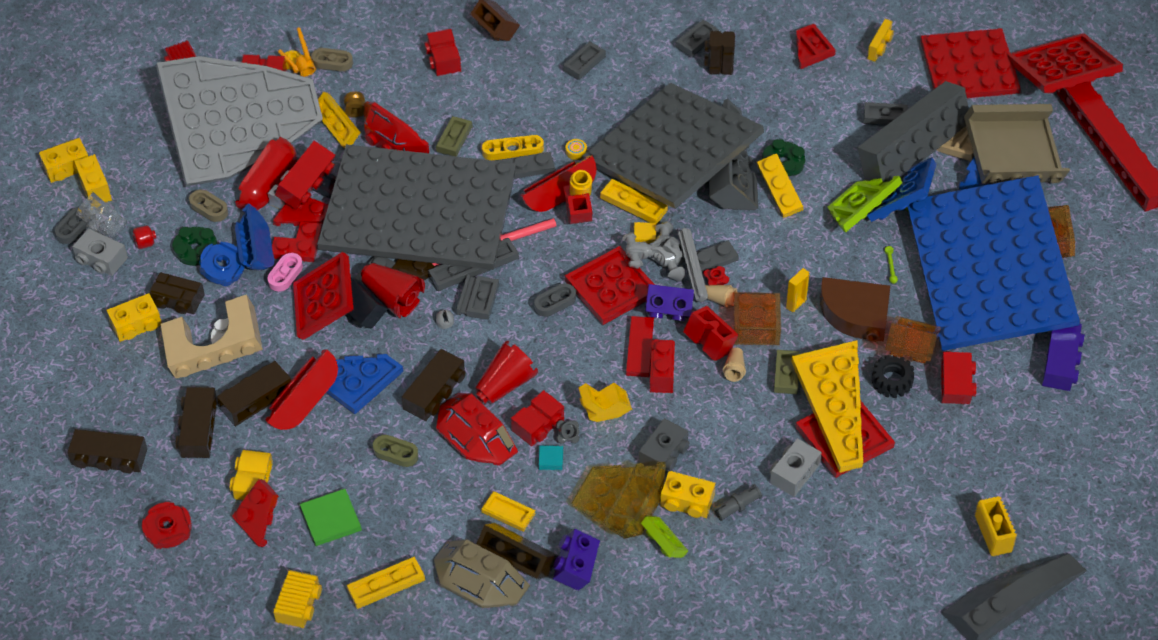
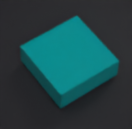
M540 446L539 470H563V446Z

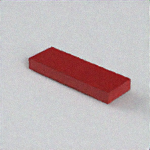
M631 316L626 376L649 377L654 317Z

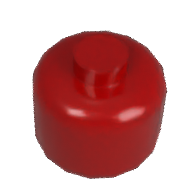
M148 225L133 229V239L138 249L154 245L156 233Z

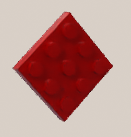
M621 246L565 275V282L575 288L576 295L602 325L646 302L648 285H655L640 268L629 267L628 263L631 259L626 255Z
M341 252L293 283L298 338L304 340L353 310L349 255Z
M860 400L864 464L894 448L895 441ZM814 413L796 422L795 428L810 446L822 452L821 461L835 478L848 472H839Z

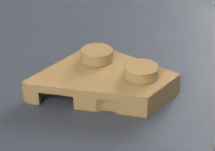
M967 126L938 148L937 151L972 161L974 152Z

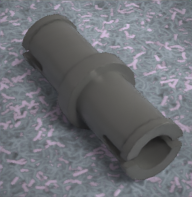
M753 484L739 494H732L729 500L714 507V513L717 517H720V521H723L733 513L745 510V506L760 499L762 497L761 491Z

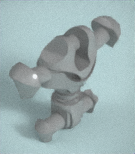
M666 221L655 225L656 232L660 233V235L650 244L636 242L635 238L637 236L633 232L623 235V241L627 242L625 252L631 259L628 263L629 267L639 269L643 266L641 260L651 257L661 266L668 267L670 271L668 278H672L675 281H681L684 278V268L677 267V265L685 262L680 242L675 237L669 236V233L673 230L671 222Z

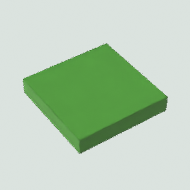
M346 489L300 504L315 546L362 531Z

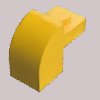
M587 383L578 387L581 395L580 402L587 410L591 421L600 422L619 418L632 410L626 390L615 383L600 391H597Z

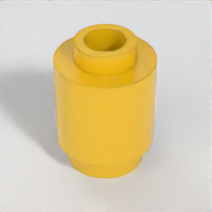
M584 170L574 172L570 177V195L586 193L591 195L592 177Z

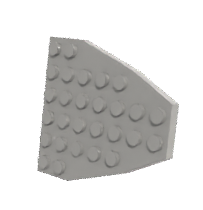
M201 56L158 62L156 64L186 187L230 179L252 167L272 139L276 141L279 137H283L292 144L318 125L323 119L313 79L268 66Z

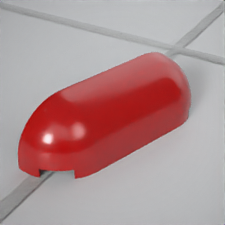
M279 137L276 141L272 139L266 145L238 188L241 190L240 199L236 201L237 208L243 210L247 204H251L259 210L269 202L268 192L274 185H278L281 182L280 178L287 170H291L296 161V150L287 139Z
M587 156L579 163L573 161L524 189L525 193L520 194L523 202L530 209L539 212L548 211L565 201L564 186L570 185V177L574 172L584 170L590 174L592 182L594 181L596 163L593 156Z
M324 349L318 358L315 359L312 356L271 404L269 409L272 413L270 417H266V422L274 428L288 430L298 426L337 378L338 364L330 351Z

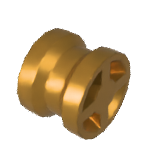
M354 91L345 95V114L348 117L354 118L364 115L365 97L362 93Z

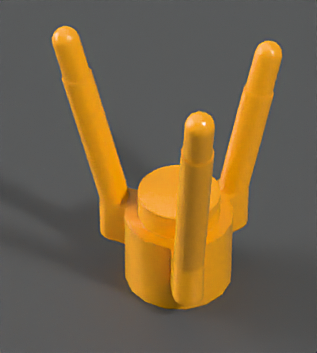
M298 27L297 32L304 55L299 56L296 59V64H294L282 50H278V53L281 56H285V61L292 67L294 73L299 72L301 76L308 77L316 71V67L310 57L301 28Z

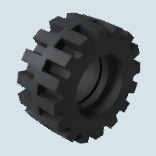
M885 355V359L879 358L878 362H875L872 371L871 381L874 389H878L879 394L885 393V397L888 398L889 395L897 398V395L902 397L905 392L908 393L910 388H912L915 373L913 365L910 366L911 362L909 360L904 361V357L897 358V355H893V357ZM895 372L901 375L902 379L889 380L884 374Z

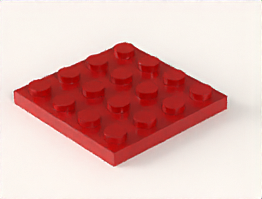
M1002 28L921 35L920 42L933 89L947 81L964 87L967 98L1020 94V84L1014 65L1007 55L1010 52Z
M1085 33L1007 54L1014 67L1043 93H1054L1058 89L1072 88L1076 84L1093 82L1095 79L1111 77L1116 73L1123 72V64Z

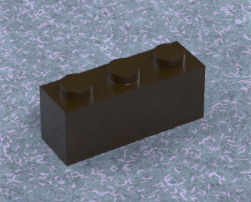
M440 349L402 395L403 410L424 421H427L431 415L434 416L439 410L440 403L444 399H448L452 394L453 387L463 381L466 375L464 360Z
M273 361L218 395L219 408L236 427L271 405L289 384L291 378L276 361Z
M187 387L185 397L181 398L183 416H179L178 419L180 435L176 436L175 445L176 449L180 450L182 458H210L218 401L215 387Z
M75 429L67 453L71 465L78 468L95 467L102 471L113 469L129 474L132 472L141 473L148 449L143 436Z
M497 523L485 524L476 545L509 561L513 567L536 579L549 576L558 556Z

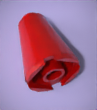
M376 263L366 265L361 272L362 282L398 318H401V316L407 317L420 302V299L417 297L420 292L424 293L425 282L422 278Z
M508 340L501 345L475 387L477 392L475 396L483 404L487 402L493 404L539 373L537 367L534 370L531 368L532 360L515 344L512 347L508 346L510 342Z

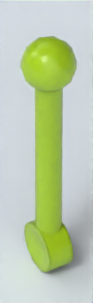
M887 246L884 252L888 256L891 275L889 281L895 284L898 278L894 272L892 259L894 249L891 246Z

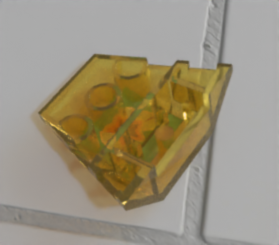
M657 462V465L644 466L643 463H638L635 467L622 468L621 465L592 467L571 504L580 512L624 539L640 536L645 530L641 522L646 516L653 515L661 501L666 464L665 462Z

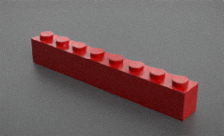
M1091 82L1076 84L1072 88L1058 89L1057 95L1142 209L1147 212L1158 208V169L1153 167L1147 155L1137 146L1135 139L1128 134L1124 125L1118 121L1112 109L1105 104L1102 96L1096 92Z

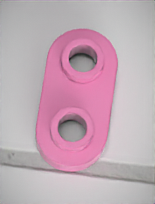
M288 253L282 256L268 274L269 287L277 292L288 289L303 269L302 258L296 253Z

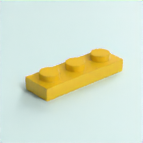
M323 92L318 99L323 123L343 148H345L346 144L352 145L361 132L329 93Z
M777 153L757 161V166L783 218L803 211V205Z
M611 179L600 192V199L650 223L658 224L668 211V205L614 179Z
M414 556L348 584L347 590L356 608L359 609L425 581V575Z

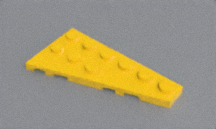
M858 340L792 356L791 360L840 473L863 467Z

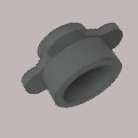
M560 420L557 422V441L559 443H577L579 441V424L577 421L564 422Z

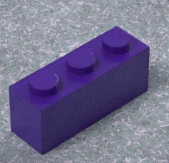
M1082 324L1051 331L1042 386L1070 391L1072 383L1077 384L1079 370H1075V366L1080 365L1082 352L1078 351V347L1083 346L1085 334L1081 333Z

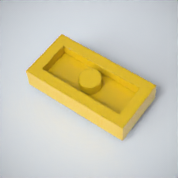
M884 19L869 45L868 60L875 62L879 55L883 56L886 42L890 43L894 35L892 30L893 21Z

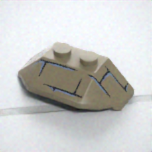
M467 539L447 541L434 558L440 586L481 608L517 605L530 587V584L509 561Z

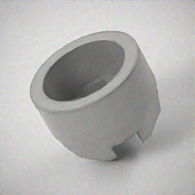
M442 310L437 313V326L447 329L454 324V316L451 311ZM443 316H447L448 321L444 322Z

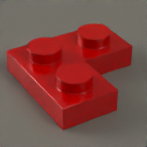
M300 222L296 239L274 237L272 244L274 259H281L282 256L288 253H296L302 258V261L315 262L322 223Z

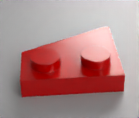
M814 23L796 30L800 69L835 56L836 49Z
M310 198L305 205L301 203L296 210L286 203L274 218L273 224L275 226H281V224L299 226L300 222L322 223L323 225L328 204Z
M258 479L232 515L258 547H264L267 544V540L264 537L267 525L272 524L273 510L278 500V494L265 480Z

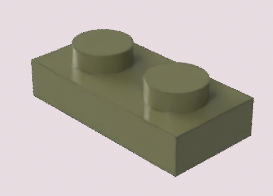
M452 116L436 145V152L457 157L473 127L472 121Z
M777 350L774 393L797 394L798 376L791 360L792 356L799 355L800 351Z

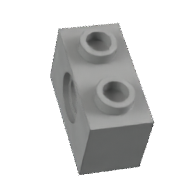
M89 228L72 246L77 262L81 265L87 264L101 274L106 273L113 276L128 258L124 244Z
M797 438L793 445L789 444L785 448L780 461H775L769 471L771 474L770 483L795 497L819 467L822 452Z

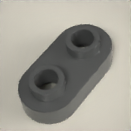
M76 207L71 210L55 228L57 240L63 244L74 242L92 223L90 210L86 207Z
M566 283L551 288L535 298V312L540 316L548 317L569 307L576 300V290L572 285Z

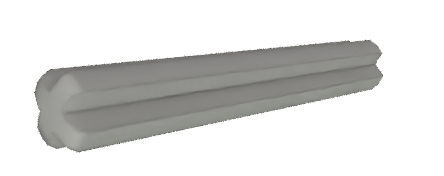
M682 228L678 232L691 286L694 289V298L702 303L708 299V294L691 230Z

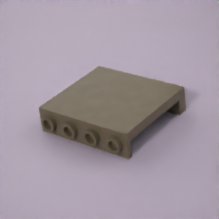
M1051 104L971 105L964 118L982 184H995L1039 175L1040 182L1055 184L1063 181L1070 172V168H1062L1048 120L1053 112Z

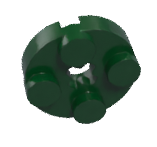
M776 139L773 141V144L767 146L763 151L762 159L776 153L779 159L781 157L787 158V160L781 163L788 176H796L804 169L805 150L794 143Z
M183 227L173 240V252L181 263L197 266L200 265L199 261L202 251L210 244H217V239L210 228ZM198 243L201 246H197L196 249H192L191 245Z

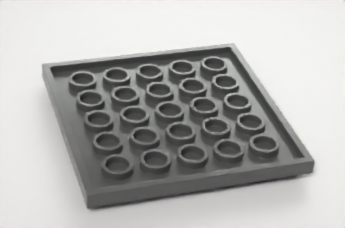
M670 82L582 157L584 160L587 156H593L596 169L676 209L762 135L764 128L761 124Z

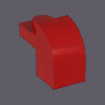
M570 185L564 186L569 224L592 222L593 211L589 193L570 195Z

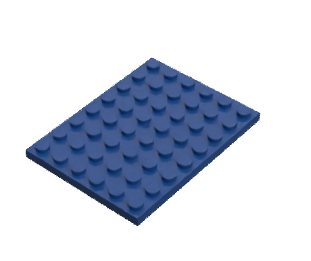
M1039 175L928 196L920 202L914 201L907 206L942 351L1080 325V319Z

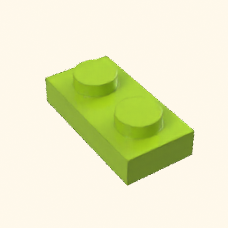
M646 516L641 524L646 529V534L660 545V550L665 556L669 558H682L687 554L688 549L660 517Z

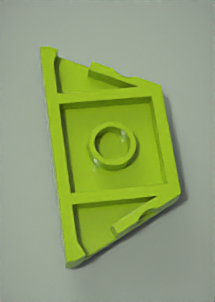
M893 176L890 182H883L882 178L858 181L827 208L841 229L847 232L902 184L900 176Z

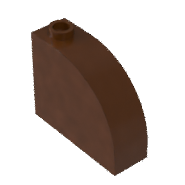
M822 277L820 293L821 311L826 320L843 334L867 339L871 342H884L890 285Z

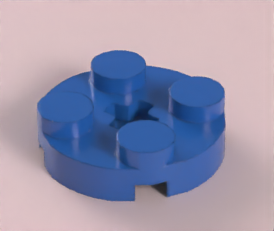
M228 242L208 245L202 251L199 261L200 273L209 281L221 284L222 286H229L242 276L245 268L239 260L238 247ZM225 260L226 266L218 265L217 261Z

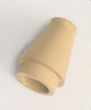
M705 285L708 300L725 307L729 305L734 306L737 299V288H733L732 285Z
M732 348L723 367V373L729 381H740L746 374L743 351L740 348Z

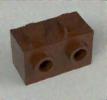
M479 0L470 13L478 21V25L486 29L490 36L497 41L501 39L510 41L520 26L495 1Z

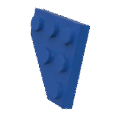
M933 157L914 165L907 171L909 174L904 177L902 184L887 196L879 206H876L868 213L867 217L871 222L877 219L882 220L891 212L901 211L914 201L920 202L928 196L937 164Z
M377 354V357L363 358V355L344 356V359L336 360L338 364L337 378L326 393L353 414H356L404 372L403 366L387 354Z

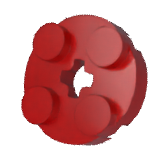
M173 502L159 503L150 508L145 520L143 518L142 530L144 536L157 549L175 547L190 537L192 522L189 512L183 506H176ZM164 522L173 524L170 528H161L164 526Z

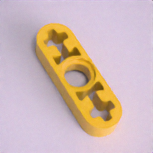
M538 135L487 140L482 144V155L487 160H501L539 154L544 150V141ZM512 145L518 147L515 151H510L507 148Z

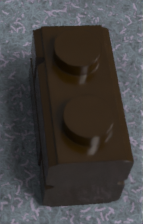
M711 31L709 39H705V52H709V54L704 55V67H708L709 74H733L735 33L733 31H724L723 33L721 31Z
M161 272L150 289V296L156 307L161 309L171 308L180 314L190 313L194 315L205 296L202 283Z

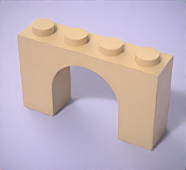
M247 294L225 302L229 320L228 329L220 340L211 345H193L191 330L183 317L161 324L167 365L175 378L187 377L190 374L207 370L216 365L263 350L255 307Z

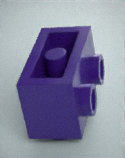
M649 284L645 312L649 313V317L663 319V315H671L672 320L685 321L686 317L690 318L692 313L694 289Z
M577 529L572 530L567 535H563L559 542V556L553 564V569H555L553 579L575 590H580L586 586L591 579L600 540Z

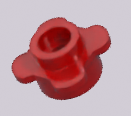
M722 266L704 271V277L707 278L708 285H724L729 282V277L725 275V268Z

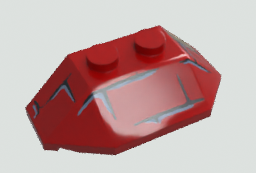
M367 101L364 103L365 139L368 144L384 149L429 153V143L425 139H421L417 132L404 121L376 102Z
M457 393L440 405L436 430L465 459L501 465L518 453V449L503 423L472 393Z

